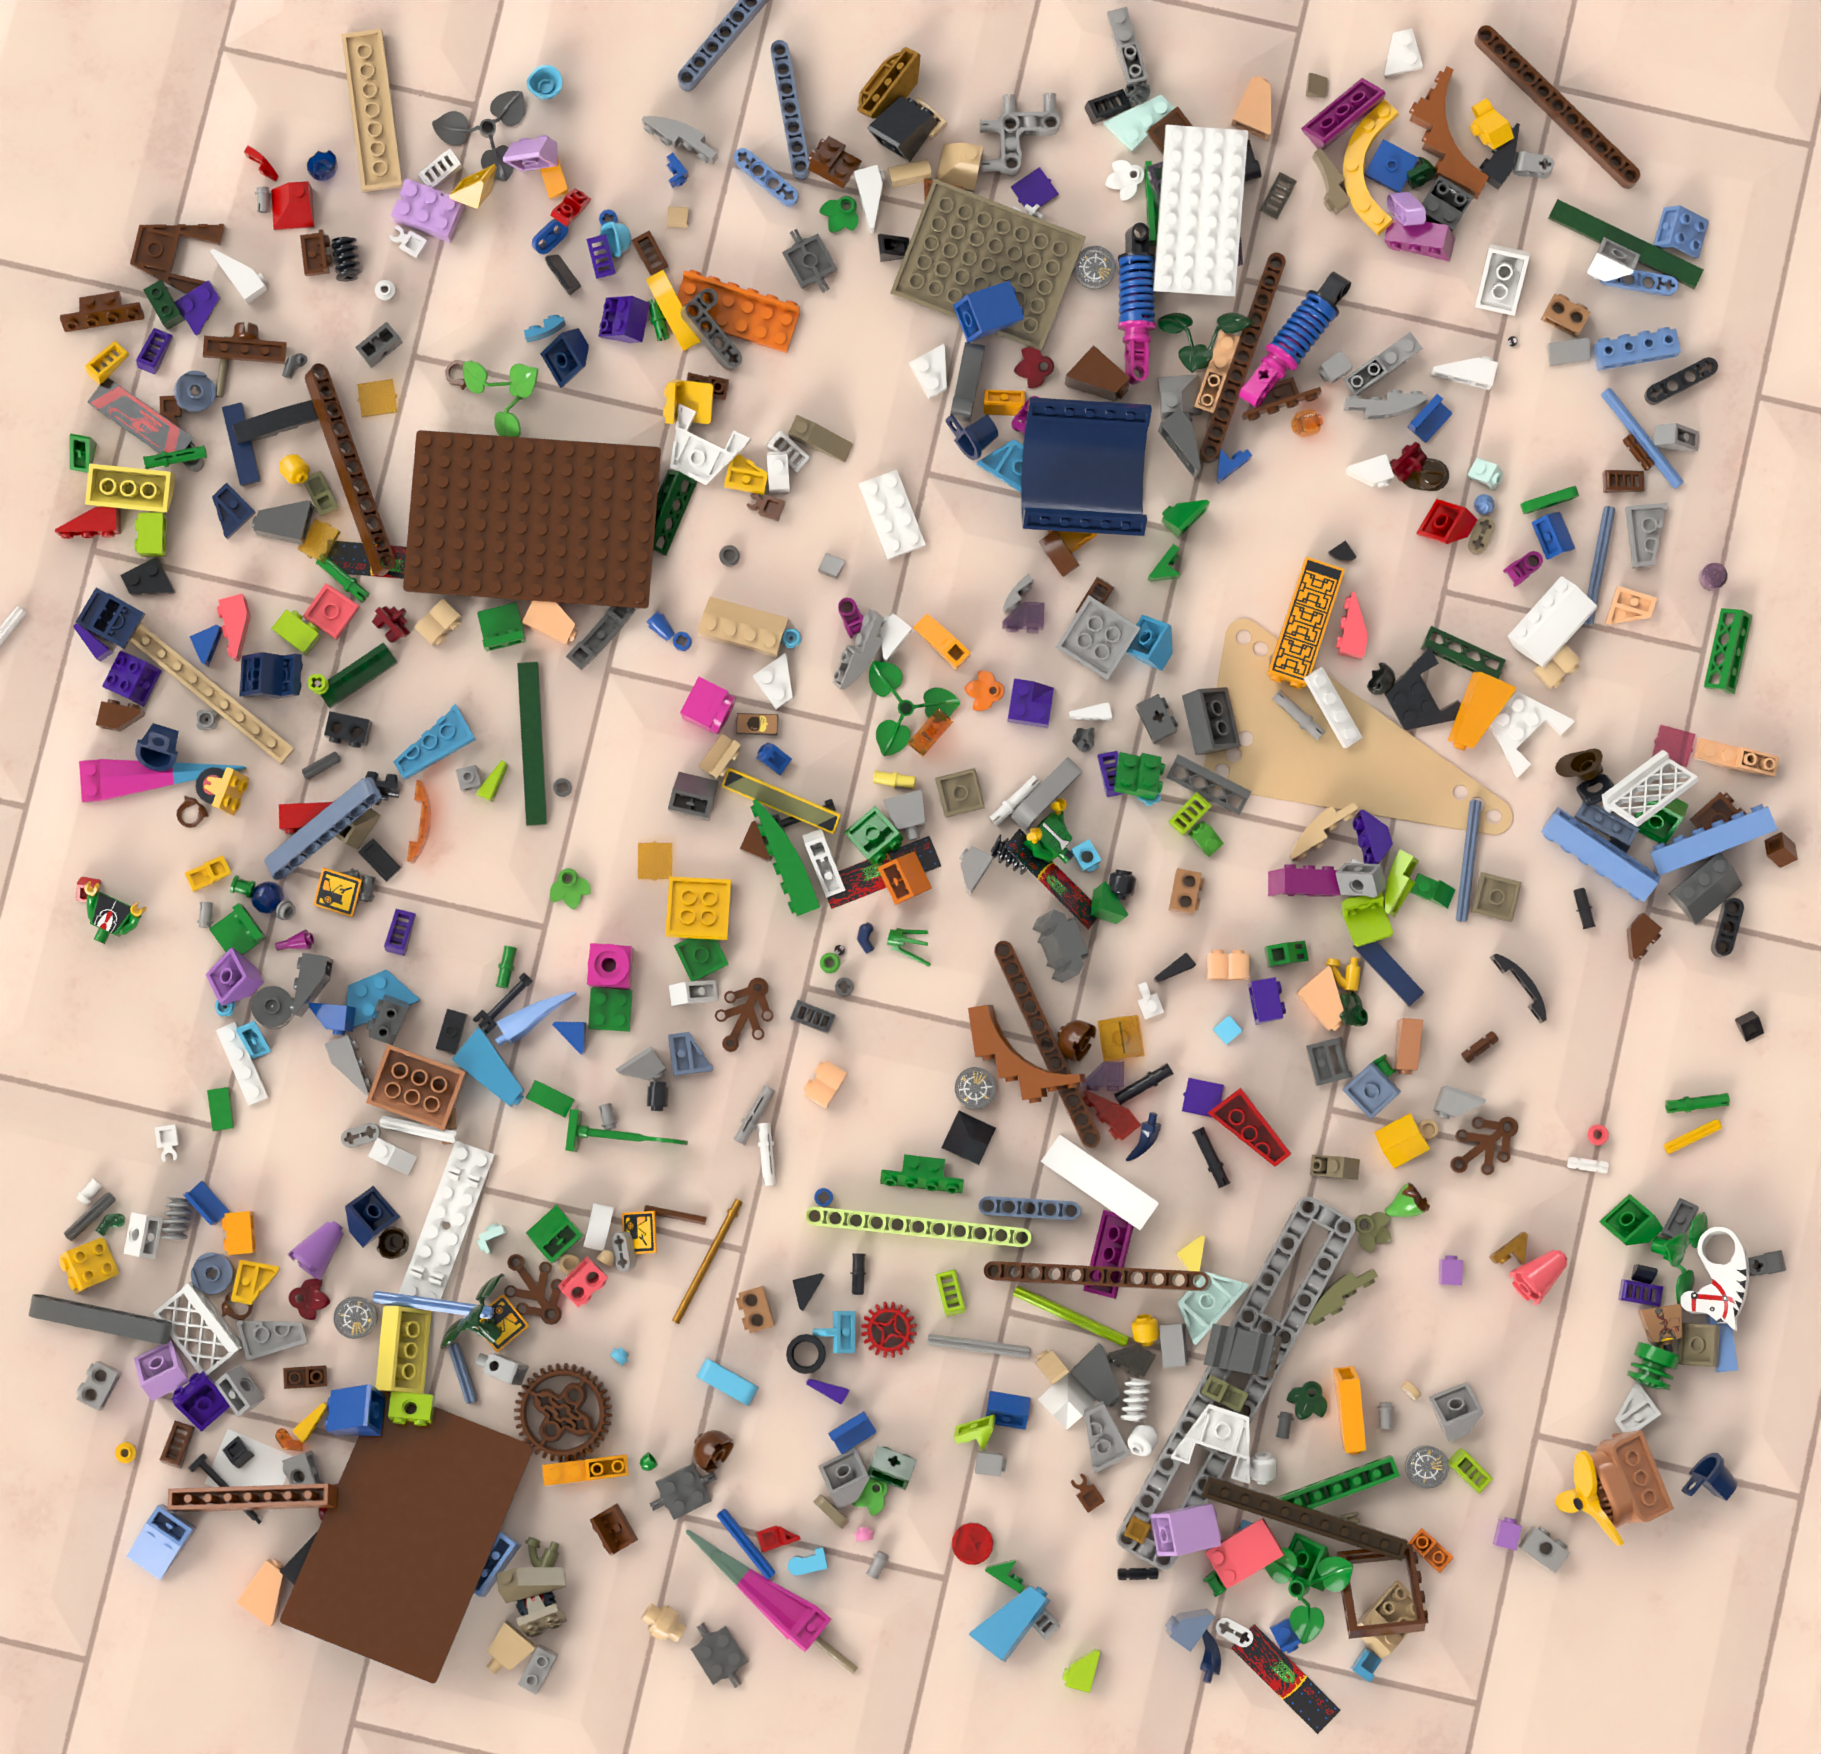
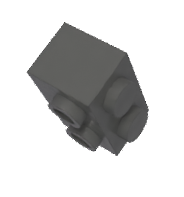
M384 994L382 1000L378 999L374 1011H377L374 1018H370L367 1025L369 1037L393 1046L407 1013L408 1002Z

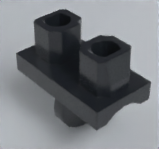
M373 771L367 772L365 778H372L381 793V799L375 805H380L381 800L388 801L389 797L399 798L400 791L396 774H386L385 781H378V773Z

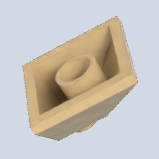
M964 142L943 144L936 179L948 184L962 186L963 190L975 192L983 155V146Z

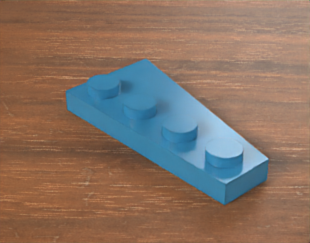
M456 704L450 708L451 710L444 717L439 718L429 731H425L415 744L410 745L393 761L404 781L476 740Z

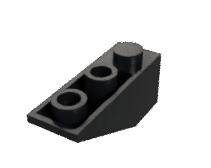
M1518 123L1514 128L1511 127L1514 138L1492 150L1493 156L1491 159L1486 158L1479 167L1483 173L1489 176L1487 182L1497 190L1500 189L1509 177L1514 167L1520 126Z

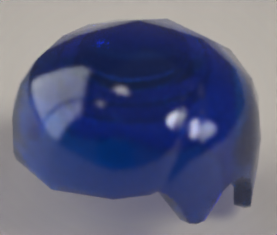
M330 150L327 152L317 151L307 162L308 174L318 181H327L333 178L338 170L336 155Z
M271 881L258 884L251 894L253 907L258 912L265 914L275 912L278 904L284 899L282 887L276 882Z

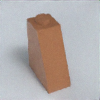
M1401 1018L1397 1020L1394 1069L1399 1070V1074L1412 1075V1071H1417L1423 1019Z

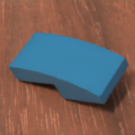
M550 315L548 319H543L544 327L541 328L539 325H534L524 330L527 343L544 339L566 326L564 317Z

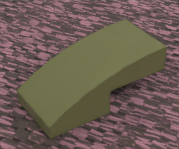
M318 471L308 476V479L303 483L319 515L322 516L339 508L322 472Z
M1211 1374L1201 1392L1203 1395L1241 1413L1250 1395Z

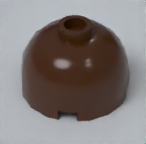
M1073 1020L1062 1026L1057 1033V1037H1059L1058 1046L1061 1053L1073 1062H1076V1060L1081 1061L1092 1046L1089 1041L1091 1037L1095 1038V1026L1082 1020Z
M717 1430L699 1434L694 1441L693 1457L695 1462L706 1473L715 1471L718 1468L716 1464L720 1460L724 1463L731 1453L734 1445L731 1442L733 1439L722 1431Z

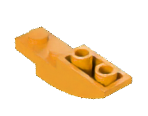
M627 1454L541 1465L544 1486L629 1475Z

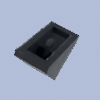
M878 234L880 262L903 259L910 243L909 238Z
M823 1273L792 1280L800 1310L804 1311L825 1276Z

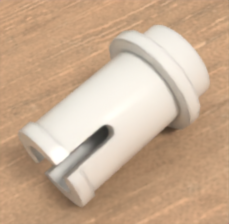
M92 1178L81 1193L78 1192L79 1195L76 1198L84 1205L91 1203L90 1200L102 1188V1185Z

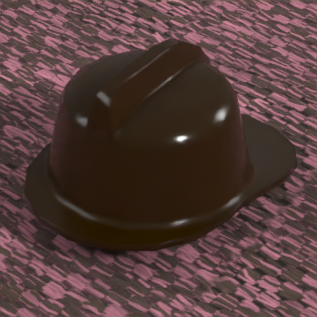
M1426 458L1421 463L1423 469L1420 472L1414 470L1403 482L1412 489L1438 491L1448 483L1449 470L1442 461Z
M1593 748L1567 754L1556 763V773L1563 777L1577 776L1583 781L1592 780L1603 773L1601 765L1602 752L1599 749Z

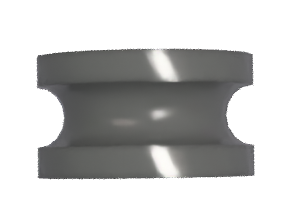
M559 778L555 781L553 790L558 796L566 797L571 793L572 785L567 779ZM563 782H566L568 784L566 787H569L568 791L559 793L557 791L559 790L557 788L558 783L563 784Z
M840 978L836 982L835 990L840 996L846 997L853 992L854 986L850 979ZM844 981L850 986V990H847V993H842V989L838 988L839 984L842 985Z

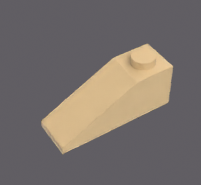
M1044 1350L1036 1357L1038 1359L1035 1362L1052 1385L1069 1372L1052 1350L1049 1352Z

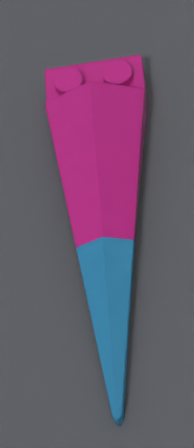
M98 759L79 761L82 803L106 801L197 780L201 772L211 767L221 768L224 771L226 767L236 771L244 770L246 767L238 765L175 763L168 770L155 771L134 760Z

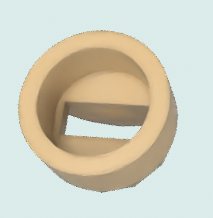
M604 1250L599 1254L597 1260L612 1267L615 1258L611 1251Z

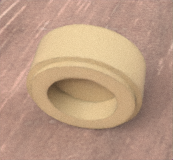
M1425 1119L1418 1124L1426 1140L1434 1139L1437 1136L1439 1128L1435 1121Z
M565 1254L559 1262L561 1271L569 1274L580 1263V1259L575 1254Z
M1405 1381L1401 1385V1389L1414 1401L1421 1396V1392L1411 1382Z

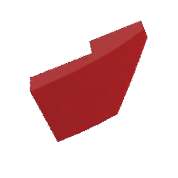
M247 145L244 150L246 157L260 164L259 172L276 182L279 176L272 165L262 154Z
M777 1525L755 1532L762 1552L801 1540L800 1536Z

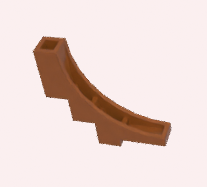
M1446 66L1444 72L1439 71L1434 81L1437 83L1435 89L1430 88L1425 99L1421 97L1418 103H1413L1409 111L1412 114L1409 121L1427 129L1421 140L1424 142L1422 150L1440 158L1434 167L1437 171L1434 178L1437 179L1441 176L1474 196L1475 199H1478L1489 176L1474 167L1463 156L1449 131L1445 111V98L1448 83L1454 69Z
M993 1005L968 1008L975 1057H982L983 1061L996 1058L999 1079H1006V1082L1017 1081L1019 1076L1022 1100H1029V1103L1042 1102L1041 1098L1048 1097L1047 1089L1048 1092L1059 1091L1060 1086L1067 1085L1068 1089L1080 1087V1083L1086 1082L1085 1074L1067 1075L1054 1073L1034 1065L1021 1056L1004 1036L997 1021Z

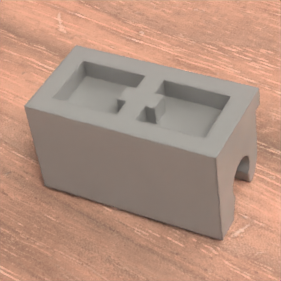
M1185 1323L1160 1325L1163 1368L1189 1365Z

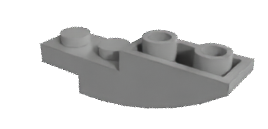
M1127 7L1107 11L1114 46L1127 84L1148 80Z
M644 116L641 119L644 126L643 129L651 135L656 134L659 136L660 141L666 146L672 145L676 148L681 142V146L689 152L693 150L698 154L697 157L705 163L709 161L711 164H714L718 159L717 152L704 144L706 141L705 134L685 123L664 117Z
M1409 332L1343 380L1352 393L1358 395L1406 363L1408 359L1423 348L1413 334Z
M1401 390L1387 392L1385 400H1382L1381 397L1361 399V396L1352 395L1345 399L1344 411L1364 412L1363 420L1386 419L1417 409L1426 403L1428 395L1423 394L1421 391H1411V394L1402 393L1403 391Z
M868 610L867 615L863 618L860 633L856 636L855 646L847 645L841 655V662L834 673L833 683L842 690L850 686L865 671L883 641L878 631L884 617L877 611Z

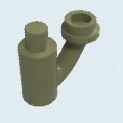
M528 1537L525 1543L528 1544L530 1561L533 1567H554L559 1556L557 1550L560 1544L552 1541L550 1547L545 1549L540 1561L536 1552V1548H540V1540Z

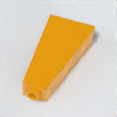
M1473 672L1447 741L1453 743L1454 748L1465 751L1466 748L1473 749L1517 687L1483 672Z
M1354 1366L1333 1368L1342 1446L1345 1453L1351 1455L1360 1454L1361 1451H1366L1360 1379Z

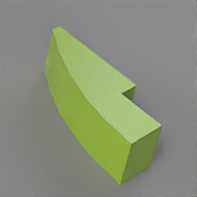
M1401 849L1393 861L1385 893V912L1394 918L1415 884V881L1409 877L1419 862L1418 859Z

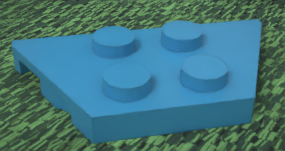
M1013 439L988 456L980 459L976 465L1021 493L1023 445Z
M384 970L348 985L346 1006L356 1007L353 1028L368 1023L370 1018L375 1017L377 1012L374 1011L378 999L382 1000L384 994L408 1002V1006L419 1002L420 999L388 970Z

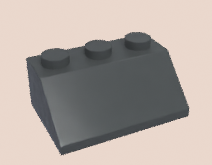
M1227 687L1197 689L1182 695L1195 755L1212 754L1241 747Z
M1719 852L1674 888L1669 895L1689 919L1697 925L1742 886V883L1733 866Z

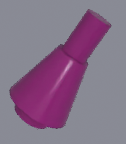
M305 929L285 941L275 943V948L277 951L287 948L311 949L312 944H314V937L311 932Z

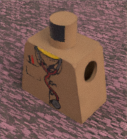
M1681 1304L1638 1310L1649 1343L1660 1342L1661 1349L1674 1352L1672 1340L1682 1338Z

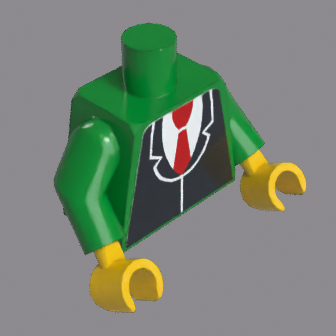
M91 881L87 883L85 892L87 893L86 907L88 919L91 925L99 928L94 940L105 944L110 933L120 937L138 926L141 914L147 909L145 906L140 910L138 908L139 902L130 906L104 893L98 892L97 894L96 892L99 890L100 884L97 883L92 888L90 886Z

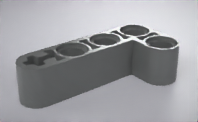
M706 288L681 308V317L724 369L730 370L741 364L742 355L708 314L707 311L717 303L718 295L713 289ZM703 294H707L710 297V304L704 302ZM688 307L695 309L696 314L694 317L689 315ZM701 323L708 325V332H704L701 329ZM715 339H719L721 341V348H717L715 346ZM730 356H733L734 359L730 363L728 359Z
M965 342L950 415L952 414L956 420L971 421L985 346Z

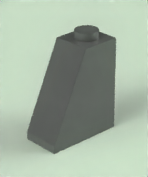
M306 500L258 510L257 516L253 518L252 528H254L253 530L258 536L305 545L314 506L311 501Z
M1098 1343L1070 1373L1098 1402L1103 1401L1106 1408L1108 1406L1112 1408L1120 1400L1118 1398L1120 1391L1104 1348Z

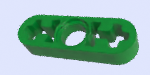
M1572 486L1525 501L1520 506L1523 514H1529L1579 497L1577 487Z

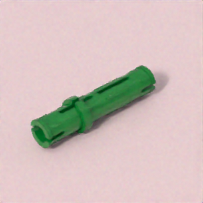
M205 445L167 453L166 451H161V454L143 456L146 469L160 466L169 467L170 464L207 458Z
M325 554L319 557L321 560L317 559L316 564L340 583L346 592H350L361 603L366 600L365 596L369 597L370 593L357 583V579L351 578Z
M1728 1093L1694 1098L1685 1096L1683 1099L1666 1100L1665 1109L1667 1114L1682 1111L1689 1113L1691 1110L1729 1106L1730 1099Z

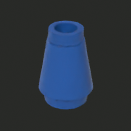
M659 611L646 621L649 625L648 627L665 639L666 642L676 634L664 614L661 615Z

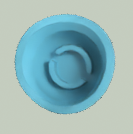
M551 65L537 67L527 79L529 91L541 100L554 98L562 89L561 74Z
M607 222L602 226L600 235L606 234L611 255L620 257L621 253L626 251L631 244L629 229L624 224Z

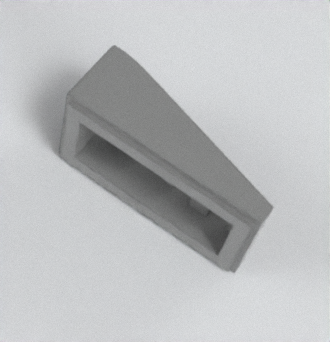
M1046 1608L1033 1624V1627L1044 1640L1048 1639L1061 1627ZM1046 1615L1047 1618L1041 1624L1037 1625L1036 1622L1042 1616ZM1051 1621L1053 1624L1044 1632L1042 1628Z

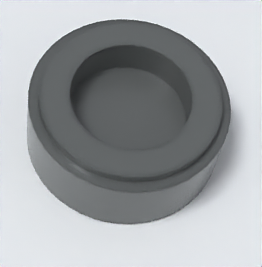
M727 545L720 550L719 558L723 565L732 567L739 562L740 554L736 547Z

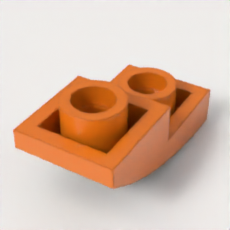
M1422 1528L1408 1542L1439 1573L1454 1558Z

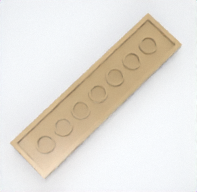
M382 29L341 34L362 191L369 192L403 187Z

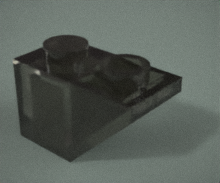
M1137 1344L1111 1351L1107 1354L1111 1358L1109 1360L1110 1363L1119 1368L1121 1365L1129 1368L1127 1373L1136 1378L1140 1375L1145 1377L1156 1357L1155 1354Z

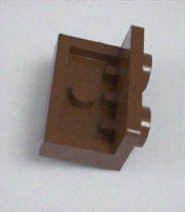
M323 229L318 230L319 233L300 235L305 276L330 273L329 267H332L331 254L328 255L327 247H330L329 235H325Z
M618 1503L590 1519L593 1530L598 1534L604 1549L610 1556L638 1540Z

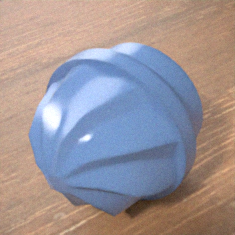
M1487 494L1479 495L1474 501L1476 512L1482 515L1489 514L1494 509L1493 498Z

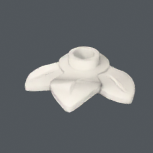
M1126 160L1115 161L1112 163L1115 172L1108 176L1105 185L1111 189H1120V198L1122 201H1125L1137 193L1138 185L1144 180L1145 173L1139 165H1131ZM1136 171L1137 177L1131 178V173Z

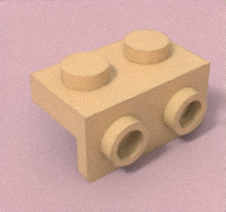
M721 734L699 764V768L713 778L723 777L729 768L726 766L731 759L734 761L741 752L738 749L741 744Z

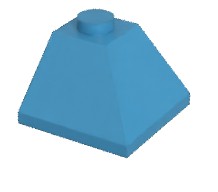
M1142 615L1136 624L1141 629L1126 653L1148 666L1162 671L1173 654L1172 627L1167 623Z

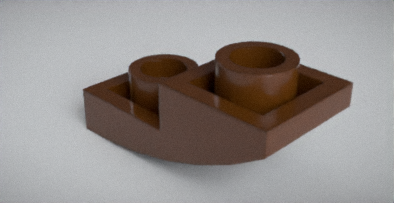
M688 372L686 381L711 383L714 386L713 399H726L729 379L711 375L707 377Z
M1052 531L1039 541L1063 577L1080 566L1057 531Z
M326 1365L283 1368L284 1389L327 1386Z

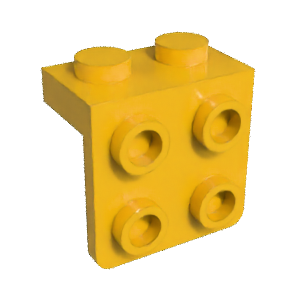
M677 379L668 382L664 390V395L667 397V402L663 409V416L666 417L665 423H676L679 404L697 412L692 423H711L714 386L711 383Z
M102 1237L70 1249L59 1256L60 1267L66 1272L68 1285L71 1290H74L75 1295L119 1274L108 1245Z

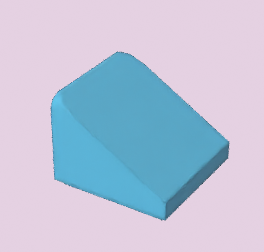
M1230 1015L1213 1029L1226 1045L1243 1031Z

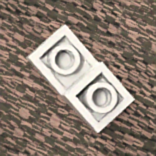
M593 1203L583 1247L604 1251L614 1207Z

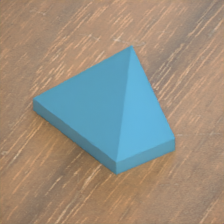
M255 1021L236 1028V1032L252 1060L271 1052Z

